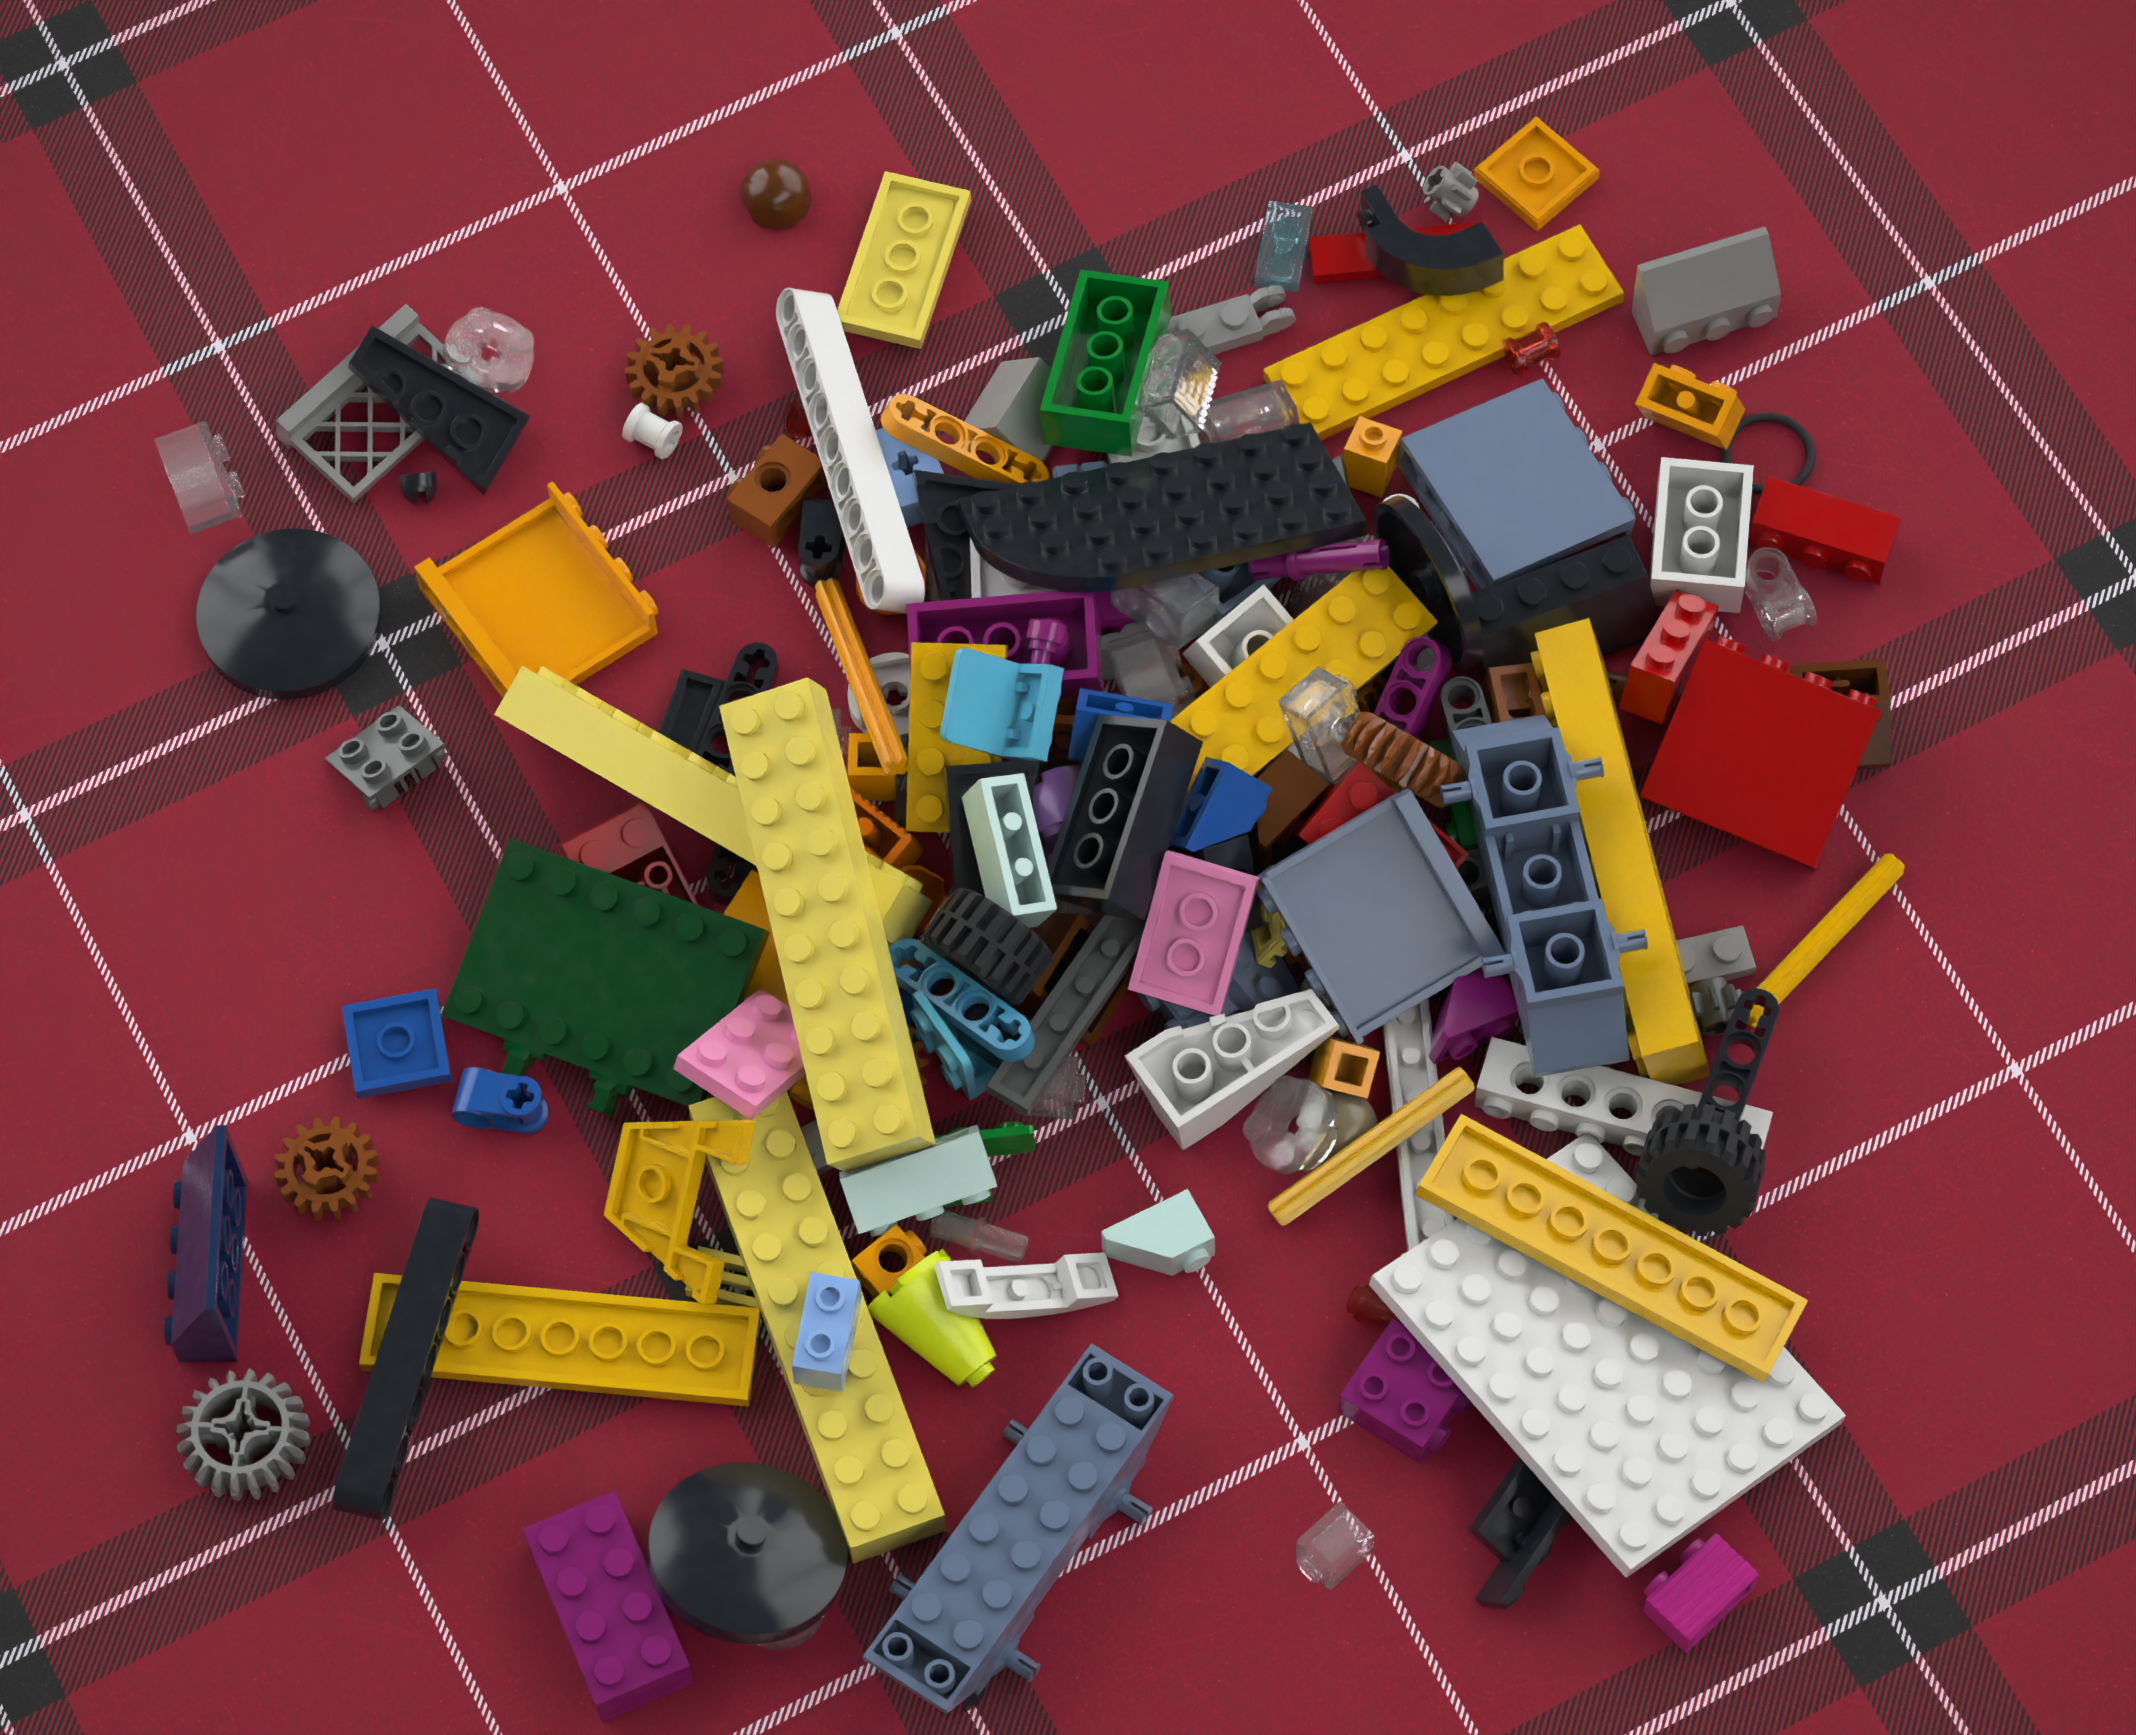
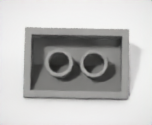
M1766 227L1637 266L1631 312L1651 356L1662 352L1675 353L1684 349L1688 344L1704 339L1718 340L1731 331L1747 326L1760 327L1777 317L1781 291Z

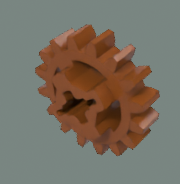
M667 323L666 333L659 334L654 328L649 329L651 339L647 342L644 339L637 338L635 340L637 352H628L626 356L628 368H625V375L630 386L632 398L641 397V403L648 405L650 408L656 405L659 417H664L668 409H674L677 418H682L683 408L690 407L694 413H699V401L704 400L705 402L712 403L714 401L713 389H722L723 386L721 374L724 373L723 360L719 355L717 343L708 344L707 333L704 330L693 336L690 324H686L681 332H675L672 323ZM691 354H695L698 358L692 357ZM650 383L657 384L658 387L656 388Z
M334 1116L330 1126H324L320 1117H315L313 1129L307 1130L304 1126L298 1124L296 1129L299 1137L296 1140L287 1137L282 1139L287 1154H275L276 1165L281 1170L275 1172L274 1177L277 1185L283 1187L280 1191L284 1201L288 1203L295 1200L294 1206L298 1214L302 1215L310 1207L312 1208L315 1220L320 1221L324 1211H331L334 1219L339 1220L341 1218V1208L347 1206L356 1213L359 1211L356 1202L359 1196L369 1200L372 1198L373 1195L367 1183H377L380 1181L378 1170L374 1168L380 1164L377 1150H371L374 1145L370 1135L360 1136L357 1123L352 1122L346 1129H343L339 1116ZM353 1152L358 1156L357 1172L353 1171L350 1165L353 1160L351 1156ZM298 1164L305 1171L301 1176L303 1180L301 1185L296 1180Z

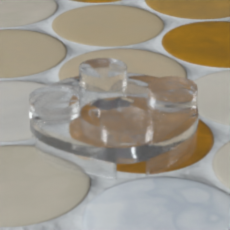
M476 307L471 309L468 315L458 319L449 329L442 351L443 360H446V364L451 371L495 395V392L509 390V394L522 387L530 375L534 362V336L528 329L521 326L511 317L498 312H491L484 307ZM480 348H492L500 358L492 356L489 361L481 358L482 350Z
M1283 1075L1275 1080L1273 1086L1258 1100L1252 1115L1244 1123V1136L1250 1141L1251 1149L1256 1158L1266 1167L1284 1175H1292L1290 1172H1296L1300 1169L1305 1172L1310 1171L1326 1159L1337 1140L1339 1128L1333 1126L1335 1119L1333 1111L1338 1113L1337 1103L1332 1094L1324 1087L1305 1078H1293L1289 1075ZM1299 1116L1296 1124L1300 1127L1295 1134L1287 1133L1291 1120Z

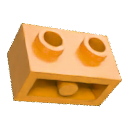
M1654 363L1635 403L1646 419L1727 450L1745 411L1744 406L1737 397V391L1717 381H1712L1711 385L1695 379L1696 375L1682 367L1671 365L1669 369Z

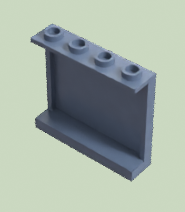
M1543 378L1401 438L1395 463L1454 554L1462 562L1478 591L1539 569L1616 535L1617 538L1631 535L1636 520L1631 502L1626 497H1621L1612 483L1611 474L1607 466L1603 462L1597 461L1589 449L1586 435L1581 428L1573 425L1565 412V406L1561 397L1556 392H1551Z
M1407 788L1393 794L1257 875V877H1260L1259 881L1263 886L1256 890L1260 901L1269 915L1278 911L1287 927L1280 931V934L1294 957L1302 953L1311 969L1306 971L1304 975L1317 997L1319 998L1326 994L1335 1009L1330 1014L1339 1024L1338 1034L1342 1039L1350 1035L1352 1040L1358 1045L1364 1042L1362 1037L1451 985L1456 978L1466 976L1481 967V958L1506 954L1415 796Z

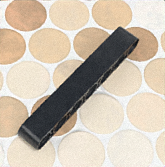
M430 1197L426 1202L336 1482L333 1495V1509L336 1511L383 1521L388 1514L479 1223V1209L477 1207Z

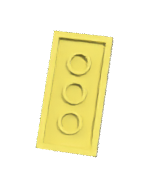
M885 171L837 309L843 331L918 349L922 348L971 202V191Z

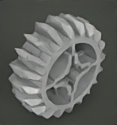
M251 1369L247 1370L243 1380L238 1381L235 1372L229 1370L226 1376L228 1383L220 1386L216 1379L210 1378L208 1381L211 1389L210 1393L206 1395L202 1391L194 1390L193 1398L198 1406H183L182 1414L188 1422L177 1425V1433L180 1438L184 1439L178 1443L177 1450L181 1457H186L183 1463L185 1470L188 1474H196V1483L201 1488L212 1484L211 1490L219 1498L230 1488L232 1499L238 1502L243 1497L244 1490L249 1489L253 1499L259 1500L261 1497L260 1487L268 1484L270 1490L278 1493L280 1487L276 1478L282 1475L286 1479L293 1480L295 1473L290 1463L304 1464L306 1457L300 1448L310 1445L311 1438L309 1433L304 1431V1429L309 1427L310 1420L306 1413H301L304 1407L299 1396L290 1397L292 1390L289 1384L283 1382L276 1386L274 1376L266 1373L258 1382L255 1371ZM256 1404L265 1406L277 1413L282 1419V1427L271 1426L270 1421L258 1420L255 1410ZM235 1407L230 1415L218 1418L225 1411ZM248 1424L251 1429V1432L245 1433L243 1440H241L239 1446L236 1438H241L243 1436L244 1430H247ZM206 1443L216 1444L218 1449L229 1450L232 1466L221 1464L211 1458L206 1453ZM263 1452H270L262 1460L253 1463L254 1459L259 1454Z

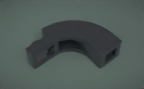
M1377 184L1361 191V211H1358L1357 216L1366 237V257L1377 271L1390 281L1415 292L1440 296L1467 294L1503 281L1504 253L1483 221L1449 235H1425L1410 229L1398 218Z

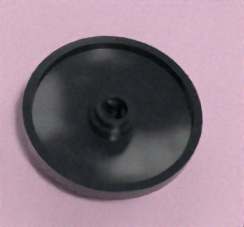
M1398 495L1378 504L1373 515L1376 540L1384 539L1386 541L1390 554L1389 567L1438 621L1436 626L1427 633L1428 637L1448 648L1452 657V671L1462 672L1480 663L1484 652L1483 635L1476 604L1467 582L1468 577L1462 562L1453 554L1449 545L1431 521L1409 499Z
M299 528L280 529L265 532L245 540L232 548L215 564L207 575L198 596L196 622L199 637L207 658L217 672L228 682L247 693L259 697L280 700L299 699L320 694L339 685L360 668L370 655L377 641L382 622V604L377 583L371 569L351 546L340 539L319 531Z
M737 1462L716 1465L700 1470L679 1482L670 1490L658 1506L651 1523L647 1543L649 1574L655 1589L667 1607L692 1628L713 1638L739 1644H765L785 1640L798 1635L816 1624L828 1612L838 1597L848 1557L847 1541L836 1512L829 1502L814 1487L801 1478L779 1468L756 1463Z

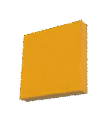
M1536 116L1474 168L1473 177L1537 232L1599 179L1600 170Z

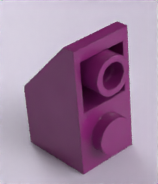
M1481 968L1454 980L1440 1005L1428 1056L1433 1064L1450 1057L1453 1060L1462 1059L1469 1055L1476 1047L1490 1042L1491 1037L1506 1040L1514 1033V1025L1519 1018V1012L1514 993L1502 975L1485 979L1484 971Z

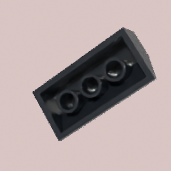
M1630 535L1472 593L1484 643L1483 657L1481 662L1476 664L1482 680H1484L1490 667L1533 663L1530 652L1539 650L1535 633L1587 618L1590 619L1603 657L1644 642L1659 617L1648 574Z
M1098 715L1047 867L1054 898L1108 916L1145 920L1164 854L1168 850L1203 741L1168 720Z

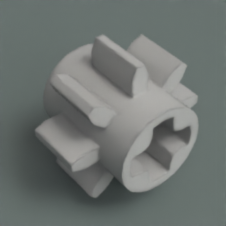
M1454 162L1450 170L1444 166H1438L1430 172L1424 182L1423 192L1428 196L1424 203L1430 207L1431 212L1444 221L1448 220L1451 213L1458 217H1463L1472 210L1477 202L1478 190L1474 186L1478 180L1471 175V171L1457 162Z

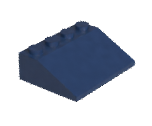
M216 1125L183 1162L182 1180H175L173 1186L174 1208L180 1209L179 1225H172L170 1232L171 1253L177 1254L176 1270H169L167 1277L169 1300H174L173 1316H166L164 1339L166 1345L172 1346L179 1362L237 1361L248 1179L226 1125Z

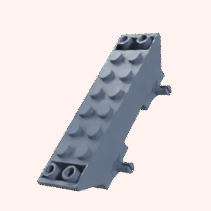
M1545 715L1452 731L1458 764L1463 766L1465 778L1463 782L1440 785L1443 805L1468 801L1503 950L1506 953L1505 955L1481 958L1482 969L1485 979L1504 974L1510 975L1534 1078L1629 1061L1630 1055L1622 995L1624 985L1618 962L1620 953L1642 949L1647 950L1648 941L1644 929L1616 934L1613 927L1607 921L1603 901L1598 898L1579 822L1580 809L1575 788L1576 782L1579 780L1604 777V766L1601 757L1573 762L1570 755L1564 749L1559 727L1553 728Z
M1091 1343L1029 1429L1016 1422L1015 1419L1010 1421L1002 1437L1010 1440L1017 1446L917 1583H913L902 1574L896 1577V1582L893 1581L889 1592L897 1595L904 1601L863 1655V1660L945 1714L973 1693L978 1696L991 1677L1002 1671L1005 1667L1011 1669L1030 1683L1034 1679V1674L1037 1675L1041 1664L1017 1650L1020 1637L1034 1619V1610L1087 1537L1091 1539L1103 1521L1118 1510L1137 1521L1140 1525H1143L1146 1522V1518H1149L1153 1507L1131 1495L1130 1489L1132 1481L1146 1463V1454L1174 1399V1395Z

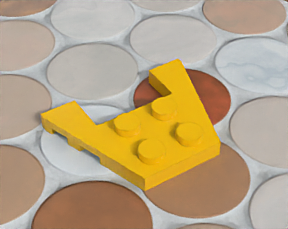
M705 1120L624 1123L604 1216L643 1252L650 1251L664 1264L663 1270L675 1281H683L693 1291L691 1296L696 1301L704 1305L716 1303L725 1261L687 1246L706 1155H712L734 1165L747 1164L756 1121Z

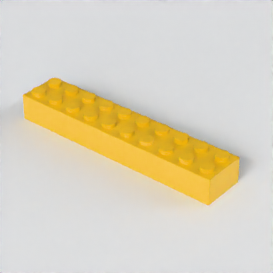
M1587 618L1537 632L1535 637L1539 650L1530 653L1537 679L1540 680L1543 691L1541 698L1548 721L1550 720L1553 728L1559 727L1564 749L1570 755L1573 762L1601 757L1604 766V777L1579 780L1576 782L1575 788L1580 809L1579 822L1598 898L1602 899L1607 921L1613 927L1616 934L1644 929L1647 936V950L1642 949L1620 953L1618 962L1624 985L1622 995L1625 1020L1629 1030L1627 1038L1633 1059L1636 1060L1640 1077L1649 1075L1652 1080L1674 1086L1708 1077L1710 1070L1691 1002L1689 988L1603 656L1590 619Z

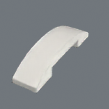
M1105 1252L1063 1255L1053 1264L983 1267L981 1259L943 1261L938 1262L934 1266L947 1311L967 1317L1013 1319L1045 1316L1114 1301L1118 1297Z

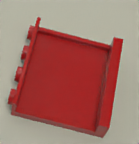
M1719 636L1717 643L1705 639L1639 796L1818 871L1825 854L1823 850L1877 722L1883 717V712L1874 708L1877 699L1853 689L1850 690L1848 697L1830 690L1833 684L1831 680L1808 671L1804 679L1787 672L1788 663L1764 653L1761 660L1758 661L1743 654L1746 646L1723 636Z

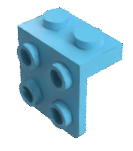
M969 648L958 649L953 660L940 729L941 738L952 744L1008 760L1047 762L1049 747L1052 743V731L1057 704L1061 695L1064 668L1051 664H1019Z
M920 989L911 994L914 1009L910 1011V1015L917 1026L914 1034L918 1040L924 1041L923 1049L928 1054L933 1051L937 1053L943 1063L939 1067L949 1086L954 1091L961 1087L969 1100L987 1090L986 1085L997 1071V1068L959 1043L956 1027L937 1013Z

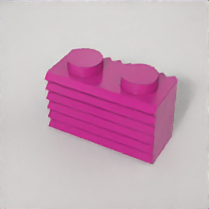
M1716 1533L1706 1543L1700 1538L1691 1543L1679 1558L1683 1565L1671 1576L1663 1571L1644 1591L1648 1598L1645 1600L1643 1612L1685 1653H1688L1734 1607L1738 1606L1755 1589L1759 1574L1757 1570L1744 1561L1743 1557L1737 1554L1735 1549L1731 1548Z

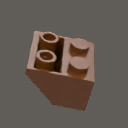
M1885 659L1791 665L1790 674L1803 679L1807 671L1822 676L1833 682L1830 690L1847 697L1850 690L1853 689L1877 699L1874 708L1881 710L1883 717L1877 722L1858 769L1891 767V699Z

